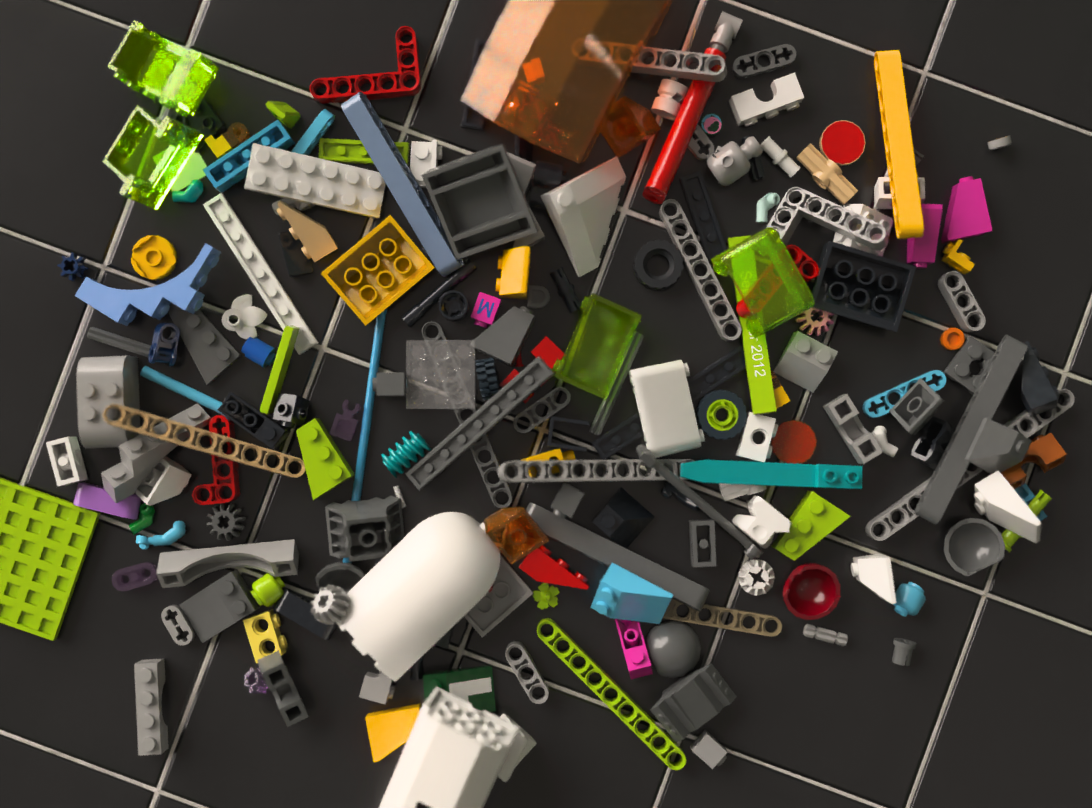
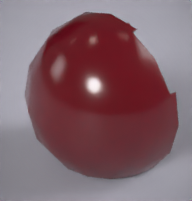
M817 563L802 564L795 568L789 575L783 588V599L787 609L796 617L805 620L820 619L828 615L837 606L841 597L840 583L837 575L829 568Z

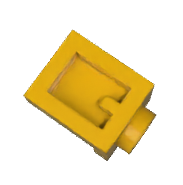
M963 240L949 241L942 251L945 255L941 260L963 275L970 272L975 265L970 261L971 258L962 252H956Z

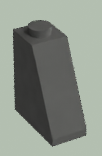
M515 306L512 307L475 338L470 346L476 351L514 367L536 322L535 316L532 315L533 311L524 306H521L520 309Z

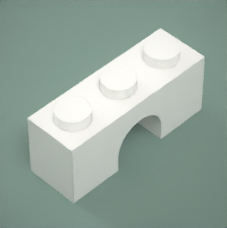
M795 72L772 82L770 87L773 92V99L771 101H760L755 96L753 88L731 96L729 103L738 126L745 124V127L757 123V119L765 116L766 119L778 115V111L785 108L787 111L798 108L800 106L799 103L804 99V95Z

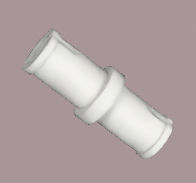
M770 136L761 143L760 146L773 159L772 162L775 165L778 164L790 178L801 168L787 155L788 151L786 149L782 150Z

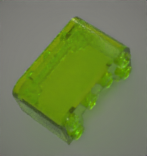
M133 20L107 68L115 72L113 77L123 83L128 81L127 86L136 92H139L140 89L143 90L142 94L154 101L157 97L160 99L158 101L160 104L169 109L176 107L174 111L186 118L188 115L193 116L220 70L219 67L201 53L193 49L188 51L161 37L156 32H150L143 24Z

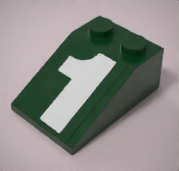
M492 665L424 672L425 701L434 689L439 687L471 703L472 707L477 710L496 711Z

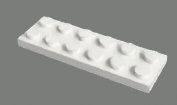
M253 143L244 189L378 219L386 183L381 174L376 171Z

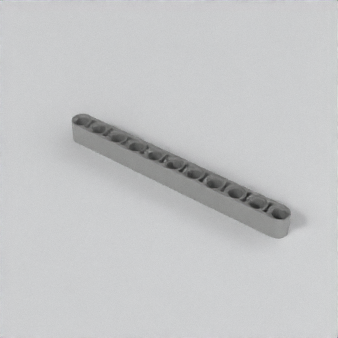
M1060 389L1058 392L1064 397L1063 404L1057 403L1056 408L1046 411L1044 418H1041L1039 414L1030 417L1027 410H1024L1003 426L1029 438L1071 408L1075 401L1074 395L1070 390ZM1022 420H1025L1028 424L1026 431H1023L1020 427ZM974 464L971 470L968 471L966 469L957 488L981 472L982 469ZM931 477L871 519L865 527L867 536L883 541L918 517L914 514L915 510L911 509L910 502L913 498H916L919 502ZM895 511H898L900 513V520L894 523L891 516ZM880 524L882 526V533L875 536L873 528L875 525Z

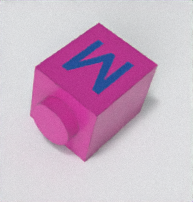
M479 292L471 315V319L475 320L474 324L483 328H487L488 325L491 326L495 322L502 302L501 299Z

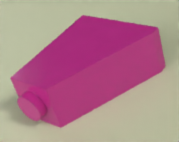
M973 176L961 178L959 183L952 187L941 238L942 243L984 235L993 231L981 178L974 180Z
M921 204L924 226L923 236L907 238L906 264H913L916 268L923 269L935 262L942 215V205Z

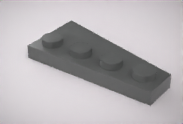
M171 302L168 313L173 323L179 328L180 336L206 385H210L242 355L200 309L192 314Z

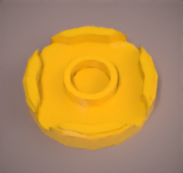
M146 236L141 238L132 249L131 263L133 268L144 278L161 280L169 276L176 266V250L163 237Z

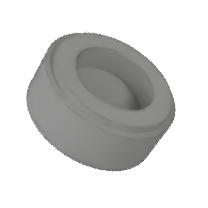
M1006 136L987 143L989 150H995L1011 145L1012 141L1010 136Z

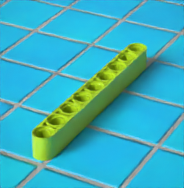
M550 618L540 620L537 625V635L670 769H682L686 764V756L682 748L554 620ZM544 624H550L554 630L550 635H544L541 632V627ZM561 640H566L569 643V648L565 651L557 648V643ZM581 656L585 659V663L583 666L577 667L573 664V659ZM591 673H599L601 675L600 681L596 683L589 680ZM610 688L617 691V695L611 699L605 696L606 690ZM628 704L633 707V711L626 715L621 712V708ZM640 721H647L649 727L646 730H639L637 724ZM663 737L665 742L662 746H655L653 744L654 739ZM673 753L681 755L680 760L677 762H671L669 757Z

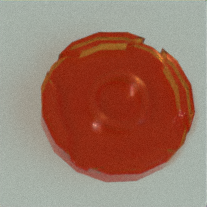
M790 420L780 424L776 436L771 438L773 453L784 463L801 464L812 457L817 444L815 433L811 427L797 420Z

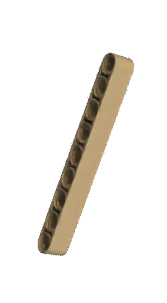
M111 404L103 411L104 421L114 427L286 477L297 478L305 472L303 460L291 455L118 404ZM112 408L119 410L121 414L118 421L109 420L107 417L108 410ZM134 415H139L143 418L144 424L141 428H134L131 425L130 421ZM162 422L166 425L167 429L163 435H158L154 432L155 423ZM179 429H186L188 431L189 438L187 441L181 442L178 440L177 432ZM203 435L211 438V445L208 448H203L199 443ZM225 442H230L234 447L230 455H226L222 451V446ZM248 448L253 449L256 454L252 461L246 460L244 456ZM270 455H274L277 458V464L273 468L269 467L266 462ZM292 461H295L299 466V470L295 474L290 473L288 469Z

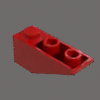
M535 544L519 565L522 571L538 582L586 590L589 588V584L586 583L588 579L578 571L576 574L568 569L570 567L568 563L561 558L558 560L550 556L552 551L542 544L540 547Z

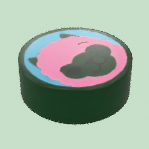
M715 113L704 115L700 121L701 129L709 137L719 134L723 126L721 117Z

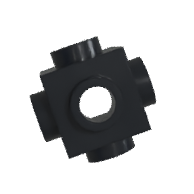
M279 393L273 419L281 422L280 426L294 429L295 425L304 426L310 400L297 395Z

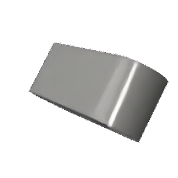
M951 271L940 276L938 279L939 290L960 328L965 332L981 330L985 325L986 319L963 276L957 271ZM948 277L953 278L955 281L953 288L947 285ZM959 296L965 299L964 308L958 305L957 299ZM970 316L976 319L975 327H971L968 323Z
M519 641L511 642L507 646L505 653L509 665L529 699L535 704L544 703L549 695L547 683L526 647ZM517 647L522 651V655L519 658H513L509 651ZM529 667L534 673L531 677H524L521 674V670ZM535 687H542L545 693L541 697H536L532 691Z

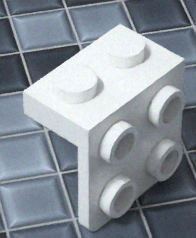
M844 204V208L883 225L889 237L893 224L892 218L864 204ZM856 224L851 230L858 231L862 225ZM837 232L834 235L833 242L883 257L885 248L874 250ZM877 233L873 235L872 240H879L882 234Z

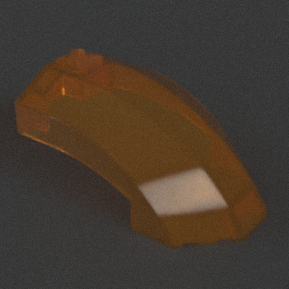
M509 0L480 55L460 100L508 131L539 147L580 164L586 161L631 70L650 36L656 35L673 0Z

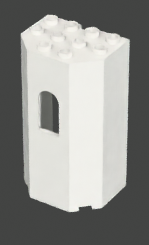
M436 687L422 706L379 808H415L418 801L431 808H484L519 730V726L486 710H477L472 707L471 703Z

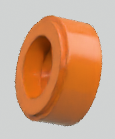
M949 328L942 333L940 341L945 349L953 351L963 346L965 336L960 329Z

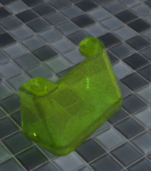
M772 227L763 229L711 259L717 274L724 277L730 275L747 305L751 315L747 317L746 327L754 339L814 306L812 293L779 234Z
M591 293L590 298L585 296L580 309L584 311L562 360L557 358L552 370L556 373L555 378L604 400L609 390V384L612 383L620 361L634 334L633 331L638 326L642 315Z

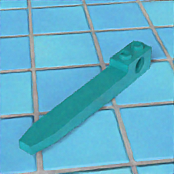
M700 460L681 463L680 466L681 478L701 483L862 489V466Z

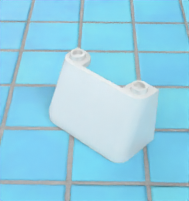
M676 360L630 370L628 373L630 382L634 386L633 392L635 393L642 424L644 441H647L646 448L653 453L654 457L658 458L700 448L701 442H705L703 430L698 429L687 381V376H690L688 364H683L682 360Z

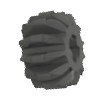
M221 503L220 508L217 506L212 507L215 514L209 513L207 517L212 519V522L206 523L207 527H214L210 534L214 535L218 532L217 539L222 540L225 536L227 541L232 539V535L235 537L240 536L237 529L243 530L245 526L240 524V521L246 520L245 516H238L242 509L238 508L234 511V503H230L228 507L226 503ZM228 517L230 519L228 525L224 526V518Z

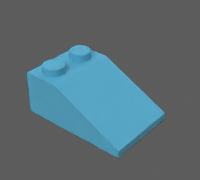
M611 563L600 582L590 608L613 619L660 624L673 594Z

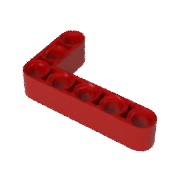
M403 26L396 32L397 72L318 78L310 84V93L317 102L322 104L345 102L359 92L364 93L369 100L417 95L421 90L418 41L415 31L409 26ZM410 35L412 40L409 43L401 42L402 37ZM412 57L414 62L411 65H404V59ZM409 79L416 80L415 86L407 88L405 83ZM386 81L394 82L393 87L389 90L383 89V84ZM364 83L371 84L370 90L366 92L360 89ZM342 85H348L349 89L346 93L341 94L338 92ZM326 87L327 90L324 95H316L318 88Z

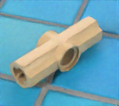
M811 143L796 157L812 174L814 181L823 189H827L843 205L857 193L858 190L842 175L840 167L834 161L827 160Z

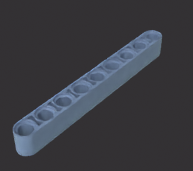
M357 93L341 104L342 110L437 271L443 277H446L464 265L463 259L456 260L441 221L369 99L364 93Z

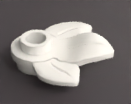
M246 294L237 297L232 302L231 309H228L222 315V324L227 330L236 331L243 339H248L249 337L256 338L257 331L255 326H258L265 320L267 313L258 307L252 306V295ZM236 316L238 319L237 323H230L229 317Z

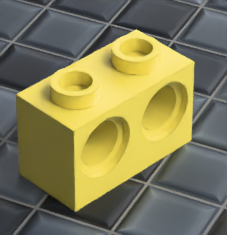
M273 609L243 619L256 663H258L257 660L278 650L281 655L286 652L285 648L288 647L285 636L280 633V618L277 613L274 614ZM260 619L268 622L267 630H262L259 627ZM266 641L274 643L275 650L273 652L266 649Z

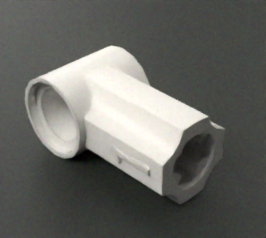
M719 484L724 501L745 494L752 495L767 489L766 486Z

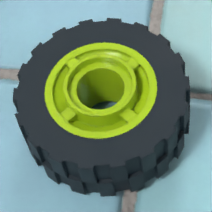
M714 390L706 394L699 401V406L696 408V420L698 421V426L705 434L714 439L726 440L730 437H735L737 433L742 431L741 429L746 424L747 409L743 404V400L735 393L726 390ZM724 408L727 416L724 420L718 421L716 412Z

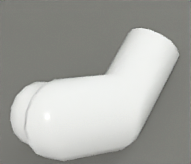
M884 426L875 427L872 434L883 453L894 457L898 448L888 443L886 428Z

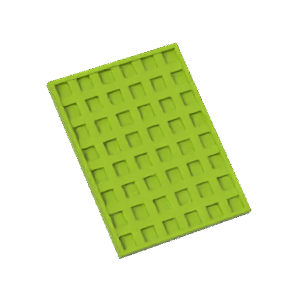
M0 478V623L51 641L57 639L101 512L75 506L72 502Z

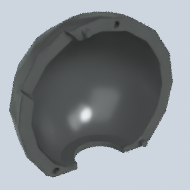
M969 518L959 521L950 528L945 537L944 553L948 563L955 571L965 576H970L1004 558L1005 544L1002 534L993 524L983 519Z
M337 562L327 565L317 574L316 584L319 592L320 587L326 588L329 584L341 587L347 594L365 574L360 568L350 563Z
M673 620L661 622L649 631L644 640L658 674L662 677L677 678L685 676L695 668L700 659L701 645L699 637L692 627L683 622Z

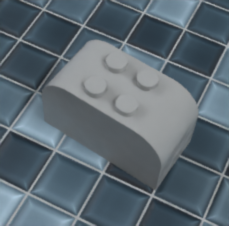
M82 357L78 362L76 375L80 441L84 448L119 447V445L139 434L107 424L103 419V411L111 404H118L140 411L138 357ZM112 408L108 410L107 417L111 421H118L121 414L119 410ZM134 415L130 421L131 425L134 428H140V416Z

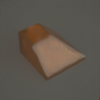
M626 96L621 97L594 120L617 158L646 142L661 130L650 110Z

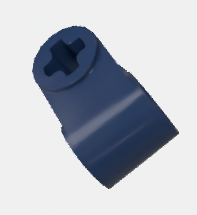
M160 323L155 327L149 351V363L160 362L166 363L170 367L174 366L180 336L179 328L176 325ZM166 327H169L171 335L165 339L162 332Z

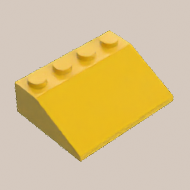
M389 215L321 272V274L366 326L435 267L393 217Z

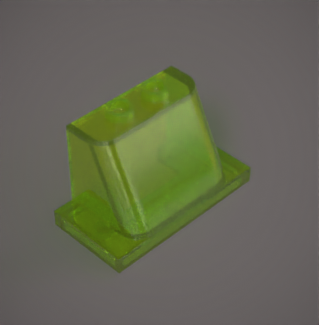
M136 105L102 162L125 182L119 191L122 196L157 210L204 135L167 115L162 121L147 109Z

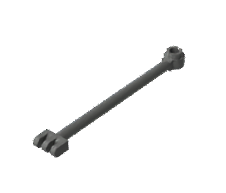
M644 445L637 447V453L643 463L649 468L655 469L746 548L744 553L751 560L758 559L764 553L756 542L745 536L659 462Z

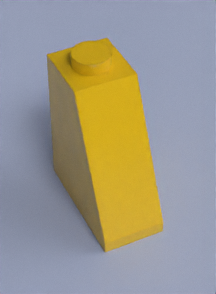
M421 703L367 714L365 719L374 762L380 761L408 741L422 709Z

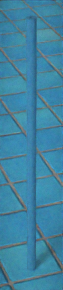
M387 308L376 317L351 501H360L375 397L373 378H377ZM349 557L343 558V563L352 564V561H349Z

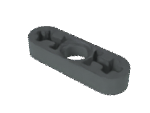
M783 44L740 56L732 65V73L735 77L744 79L787 67L795 60L796 50L790 44ZM783 50H785L786 54H791L788 60L784 57L778 58L777 64H775V58L772 53H775V57L780 56ZM760 56H767L770 60V65L761 67L758 64V58ZM751 59H753V66L747 67L744 73L741 69H737L740 62L746 66L751 64Z

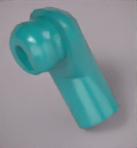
M195 179L191 181V184L185 191H173V202H195L203 192V183Z

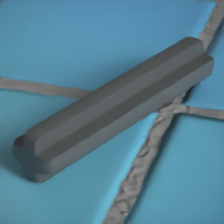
M90 327L87 337L89 339L149 357L151 345L95 327Z

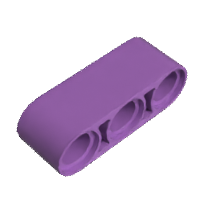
M78 482L73 505L128 519H137L142 499L138 495L132 494L124 500L115 503L104 490V487Z

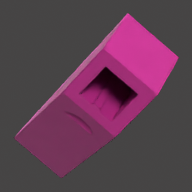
M615 619L630 678L635 679L653 674L640 623L638 621Z

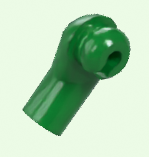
M143 503L140 506L139 519L129 525L134 535L153 523L155 510L152 505L149 506Z

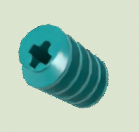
M409 431L411 439L409 440L403 436L404 445L396 442V451L388 448L389 457L383 453L381 454L383 463L395 478H397L395 471L403 474V466L410 468V460L415 463L418 461L416 454L422 457L425 456L423 448L428 451L432 450L419 433L416 434Z

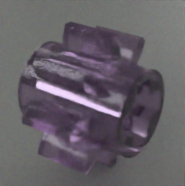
M251 666L250 671L244 674V687L250 688L249 693L265 694V689L268 686L260 667Z

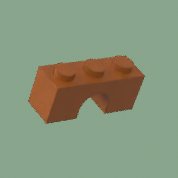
M1052 433L1045 436L1041 434L1031 441L1032 443H1030L1022 462L1001 472L1013 489L1025 484L1027 475L1021 468L1023 464L1035 463L1046 473L1065 462L1067 454Z

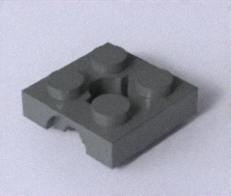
M972 336L968 337L943 373L951 380L965 386L969 393L973 395L994 352ZM972 361H980L978 363L980 365L978 375H970L969 365Z

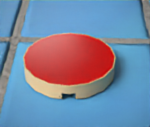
M845 120L835 121L822 133L819 142L820 150L827 160L834 161L838 166L850 165L858 160L864 152L865 137L860 127L853 122Z

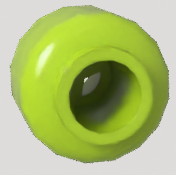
M267 573L252 583L253 590L250 593L259 606L270 607L283 595L282 588L285 587V584L280 577H273Z

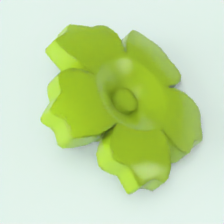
M542 582L538 586L540 591H533L532 597L538 602L537 607L541 610L548 608L549 605L553 608L558 605V598L555 597L560 593L558 587L553 585L549 587L548 583Z

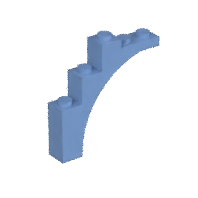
M205 243L194 263L185 271L165 283L145 289L122 290L111 288L86 277L75 296L117 323L128 326L134 320L137 309L153 318L161 320L168 313L171 302L183 310L194 314L202 306L205 296L198 290L206 283L207 275L211 268L217 265L221 252Z

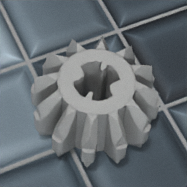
M328 584L326 588L320 587L319 594H314L316 598L311 602L313 608L310 612L315 615L319 622L333 625L335 622H341L342 616H347L345 611L350 607L347 603L350 597L344 589Z

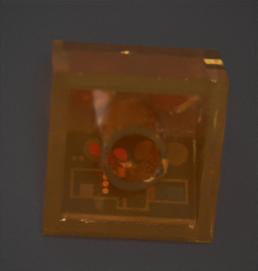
M524 507L501 508L484 519L486 534L511 565L549 542L548 537Z

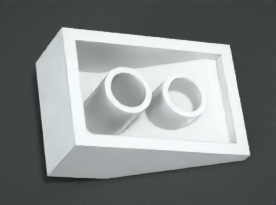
M999 471L994 472L975 484L974 506L980 515L984 514L988 520L1034 543L1040 541V521Z

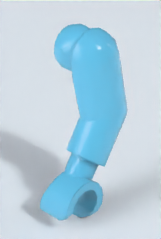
M175 521L173 528L163 535H153V537L137 535L136 543L139 544L142 550L148 549L149 545H171L185 535L186 525L183 521Z

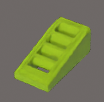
M268 101L265 104L273 116L289 129L301 117L295 109L285 102Z

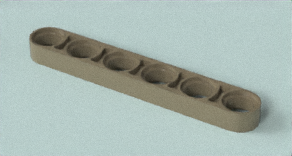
M671 599L663 618L769 637L777 636L782 630L781 621L773 615L704 604L703 608H707L711 612V617L706 621L700 620L698 616L699 611L688 607V614L685 617H680L677 615L676 609L682 603ZM725 612H730L733 615V621L725 625L721 622V615ZM745 617H754L755 625L752 628L744 627L743 620ZM775 620L777 622V629L774 632L766 631L765 624L767 621Z

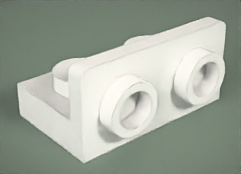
M432 140V142L411 141L410 170L419 186L426 188L421 175L432 168L438 167V160H442V146H439L437 140Z

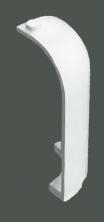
M445 512L424 520L347 593L350 597L347 602L350 607L345 611L347 616H342L341 622H336L343 632L348 630L355 639L351 643L363 656L368 653L376 661L375 667L396 682L469 612L493 585L500 566V551L496 541L491 536L493 531L486 523L480 524L471 516L460 512Z

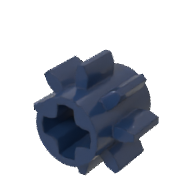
M71 252L70 257L62 256L63 261L57 265L63 271L60 275L62 277L69 275L70 281H75L76 277L84 278V271L89 269L83 263L86 259L84 257L77 259V254ZM72 263H75V264H74V268H75L74 271H72V269H73V267L71 266Z

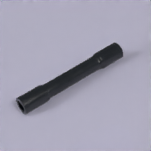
M467 259L462 267L455 270L445 281L421 302L414 305L401 318L411 327L428 309L440 300L444 293L453 289L459 282H462L477 269L476 266Z

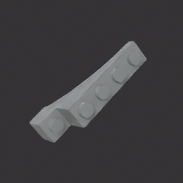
M197 403L169 418V420L202 429L209 424L211 417ZM164 423L154 426L156 434L163 435L166 432L167 428ZM186 429L178 430L177 438L181 442L189 437ZM142 434L119 445L121 462L101 473L104 490L115 503L136 493L137 487L149 472L178 445Z

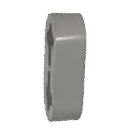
M697 124L694 132L696 140L692 137L688 148L698 160L706 161L713 154L714 145ZM698 142L703 147H709L707 151L708 155H706L705 153L700 154L698 152L700 150V146L697 144Z
M178 605L166 607L161 613V618L174 642L182 646L191 643L195 638V630L181 607ZM169 610L177 612L176 621L168 618V615H170ZM178 626L181 627L183 632H189V635L186 636L187 640L179 637L181 630Z

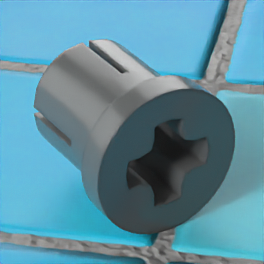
M894 638L893 644L895 647L892 662L902 666H910L913 649H916L917 644L911 640Z

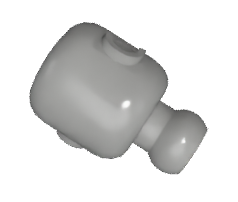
M754 136L748 137L740 147L736 142L730 141L722 148L720 146L717 147L716 151L708 157L707 165L722 186H728L750 170L751 164L749 159L760 156L763 149Z

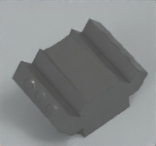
M389 496L386 499L375 497L370 500H348L343 504L332 502L325 506L329 553L331 556L337 558L349 557V561L384 558L405 538L401 498Z
M711 663L699 670L693 669L662 692V697L650 710L677 743L712 719L723 707L730 705L737 696Z

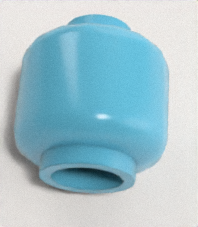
M908 582V584L902 583L895 592L896 603L893 604L895 606L894 610L904 617L907 615L915 616L926 601V597L923 594L924 590L913 582Z

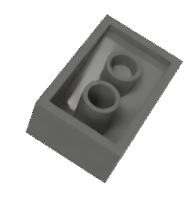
M238 569L220 578L179 605L202 643L260 608Z

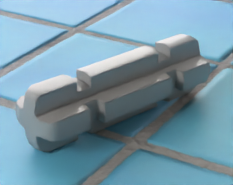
M806 624L803 630V635L806 637H815L818 640L829 643L835 642V644L846 646L848 641V635L845 633H836L833 630L821 627L816 628V626Z

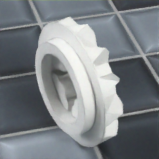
M754 559L746 562L741 567L739 583L747 593L756 596L766 594L773 587L775 576L773 568L767 562ZM761 571L760 576L765 582L757 581L753 584L754 579L748 573L757 574Z

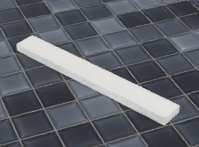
M220 193L204 203L203 206L283 331L285 326L290 325L300 328L294 346L297 353L301 355L317 345L319 342L224 194Z

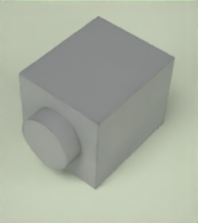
M706 730L690 745L691 750L712 769L716 765L719 767L727 758L726 754L728 752L726 748Z

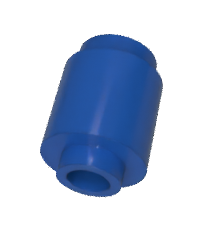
M249 337L241 350L246 358L263 368L267 365L271 366L276 358L275 348L258 338Z

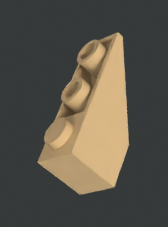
M281 200L277 203L279 208L276 210L283 221L287 219L292 226L289 228V231L295 240L300 239L304 245L301 249L307 259L312 258L316 262L338 249L337 244L324 225Z

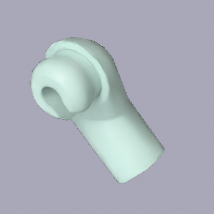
M767 193L757 202L756 223L768 222V211L780 202V196L777 193Z

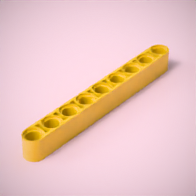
M899 50L876 51L874 67L896 236L898 239L919 238L923 236L924 226L901 55Z

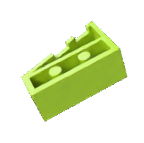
M315 418L296 430L313 500L320 498L355 475L320 418Z
M808 490L789 518V521L792 523L789 532L779 533L771 547L795 561L851 516L813 491Z

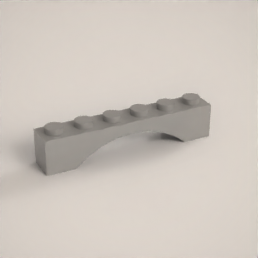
M295 539L164 552L159 555L157 576L162 588L186 586L207 573L231 567L254 568L267 572L274 577L297 575L299 552Z

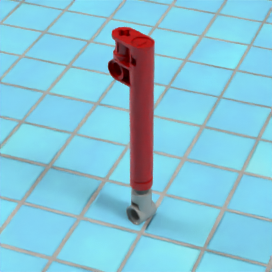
M722 11L714 29L716 33L713 34L710 41L711 48H707L704 54L718 55L725 61L726 55L724 53L728 52L732 38L735 39L743 20ZM715 65L710 71L718 72L722 66ZM692 79L653 168L652 175L642 195L648 201L656 204L664 202L716 82Z

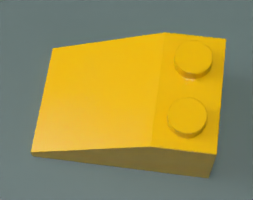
M524 246L503 250V256L498 257V269L502 270L501 278L496 279V291L499 292L500 297L527 300L531 257L530 247Z

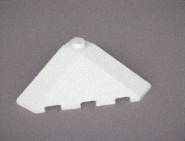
M617 156L541 195V199L578 277L596 269L600 264L601 258L599 257L603 245L606 244L609 225L612 215H615L621 186L624 185L626 179Z

